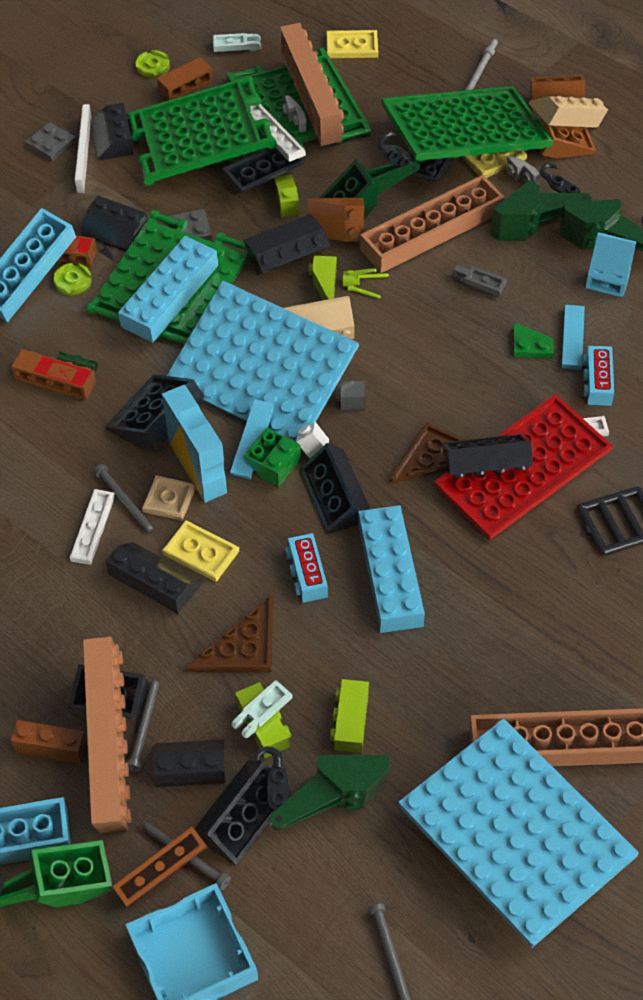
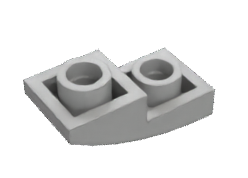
M289 95L285 96V104H283L284 115L287 114L288 120L293 121L294 125L298 126L299 132H306V117L302 108Z
M507 157L506 171L516 181L523 178L525 183L532 180L539 185L540 172L519 158Z

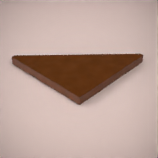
M426 423L391 475L390 482L395 483L446 471L442 443L466 439Z
M273 595L268 596L265 602L259 607L256 606L241 622L232 626L218 641L203 650L194 661L185 665L186 672H272Z

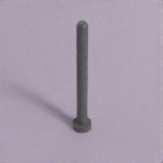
M105 464L98 465L94 469L96 477L102 478L146 532H152L153 526L110 476L108 467Z
M157 680L150 682L131 758L126 761L131 772H139L141 770L142 764L139 760L159 687Z
M144 824V831L164 846L173 841V839L152 824ZM194 857L188 862L216 882L220 891L224 890L231 880V876L226 873L220 874L198 857Z
M373 905L368 908V912L371 917L375 918L400 1000H411L383 913L386 912L385 905Z

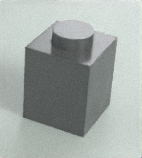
M340 381V390H336L337 402H341V410L365 409V382Z

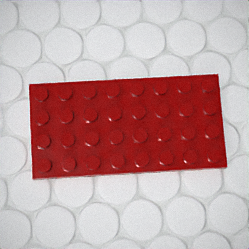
M557 394L498 435L523 433L532 443L533 466H527L525 470L508 468L506 472L501 473L491 470L486 471V474L483 475L466 473L464 477H453V475L446 472L434 481V486L489 540L493 539L593 465L613 448L610 442Z

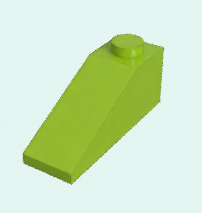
M292 174L275 177L274 183L281 218L299 216V198Z
M314 256L313 263L309 265V275H313V284L322 301L334 299L337 257Z

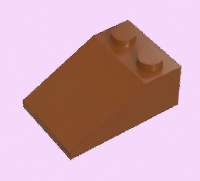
M542 118L539 120L553 139L552 147L540 149V153L543 156L558 159L591 155L597 152L587 127L548 125Z
M307 198L308 215L312 214L323 227L327 239L345 242L360 241V234L364 233V198Z

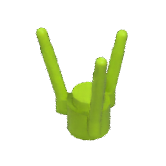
M376 268L344 271L343 286L348 287V291H355L380 299V295L355 286L359 285L360 278L388 277L389 274H366L376 272Z

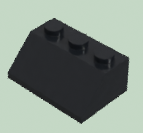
M124 103L106 105L91 121L98 160L134 155Z
M97 196L88 207L81 235L95 238L98 242L127 252L147 222L146 212Z
M78 664L68 708L87 712L85 666ZM120 671L124 676V686H121V695L125 697V708L122 709V717L136 719L144 704L148 680L144 674Z
M224 739L155 743L153 752L155 786L171 787L226 783Z

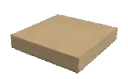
M156 475L142 507L143 512L183 521L196 489L195 484Z

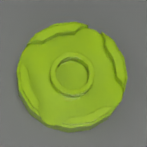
M161 51L144 52L136 59V70L143 77L157 78L166 74L170 69L169 58Z
M65 264L56 270L53 278L57 291L69 296L85 292L92 283L89 269L82 264Z

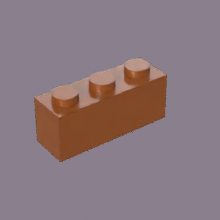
M201 57L157 78L158 91L167 101L185 96L213 82L212 68Z
M584 76L530 78V100L548 96L585 98Z
M17 720L11 737L15 753L82 764L87 747L84 731Z

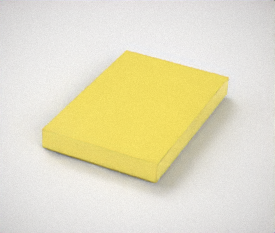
M377 30L326 31L327 54L329 58L378 57Z
M517 150L508 153L462 156V159L479 176L484 175L488 178L506 169L508 156L526 160L527 153Z
M186 520L162 550V553L168 558L217 582L238 554L239 547Z

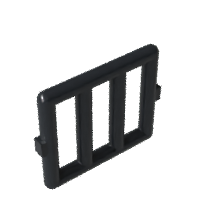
M633 487L577 505V511L585 524L584 530L587 536L591 535L601 555L643 543V530L626 501V498L637 496L643 507V490L641 487ZM618 502L636 537L625 540L606 504ZM599 508L616 543L605 545L587 510Z

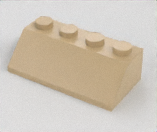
M548 96L529 102V105L548 125L598 128L608 111L603 102L597 98Z
M349 296L284 308L349 339H354V320Z

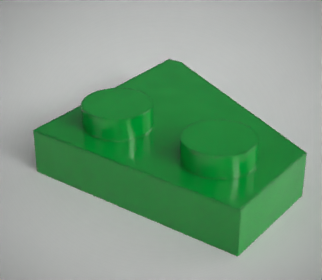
M514 323V357L553 359V338Z

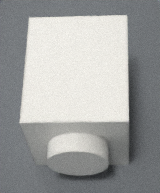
M314 422L310 425L306 424L299 429L296 442L301 445L302 450L311 458L326 443L329 444V438L318 424Z

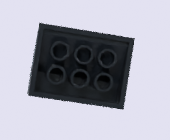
M152 375L105 428L142 449L157 451L168 439L162 394L185 384L198 405L204 396L194 379Z

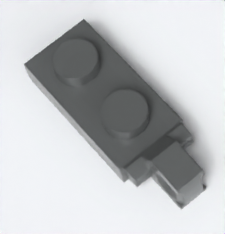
M456 265L453 272V278L498 297L507 283L506 278L474 266L465 268Z

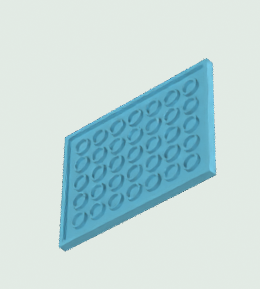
M222 281L167 376L194 379L204 396L202 401L245 422L248 420L254 399L274 403L275 407L268 428L296 442L299 429L306 424L310 425L317 421L358 349L359 344L330 329Z
M504 718L398 803V806L531 948L546 937L639 854Z

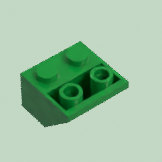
M266 427L243 457L261 479L279 488L300 462L301 445Z

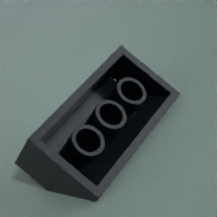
M276 147L273 149L266 148L222 168L224 185L233 195L240 194L303 165L304 161L300 157L289 162Z
M312 214L243 240L257 276L322 251L330 246L323 227Z
M523 433L442 443L447 472L453 475V477H464L466 473L483 475L486 474V471L491 470L501 473L506 472L508 468L525 470L527 466H533L532 443Z
M326 443L300 467V471L327 533H334L357 526L359 511L369 510L370 506L344 449Z
M134 542L118 545L105 561L108 575L177 614L203 583V580Z
M248 760L194 828L209 849L233 865L239 863L270 822V817L274 812L268 806V773L270 768L264 761Z

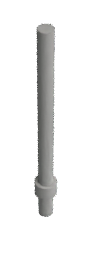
M492 39L489 46L485 48L483 57L465 90L474 89L487 62L495 53L494 49L498 44L496 39Z

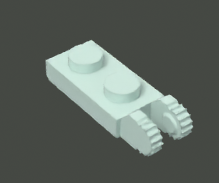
M247 33L214 35L213 48L214 52L258 51L261 49V39L258 34Z
M274 681L232 721V727L237 729L248 718L252 720L242 731V736L248 738L258 727L260 728L292 699V694L278 681Z

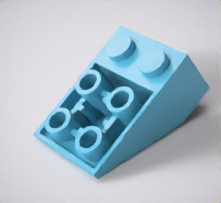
M598 232L586 288L623 297L629 280L636 242Z

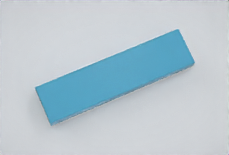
M565 305L562 369L582 370L585 306Z
M254 399L230 471L231 475L251 480L254 469L244 459L243 455L265 428H268L275 407L274 403Z

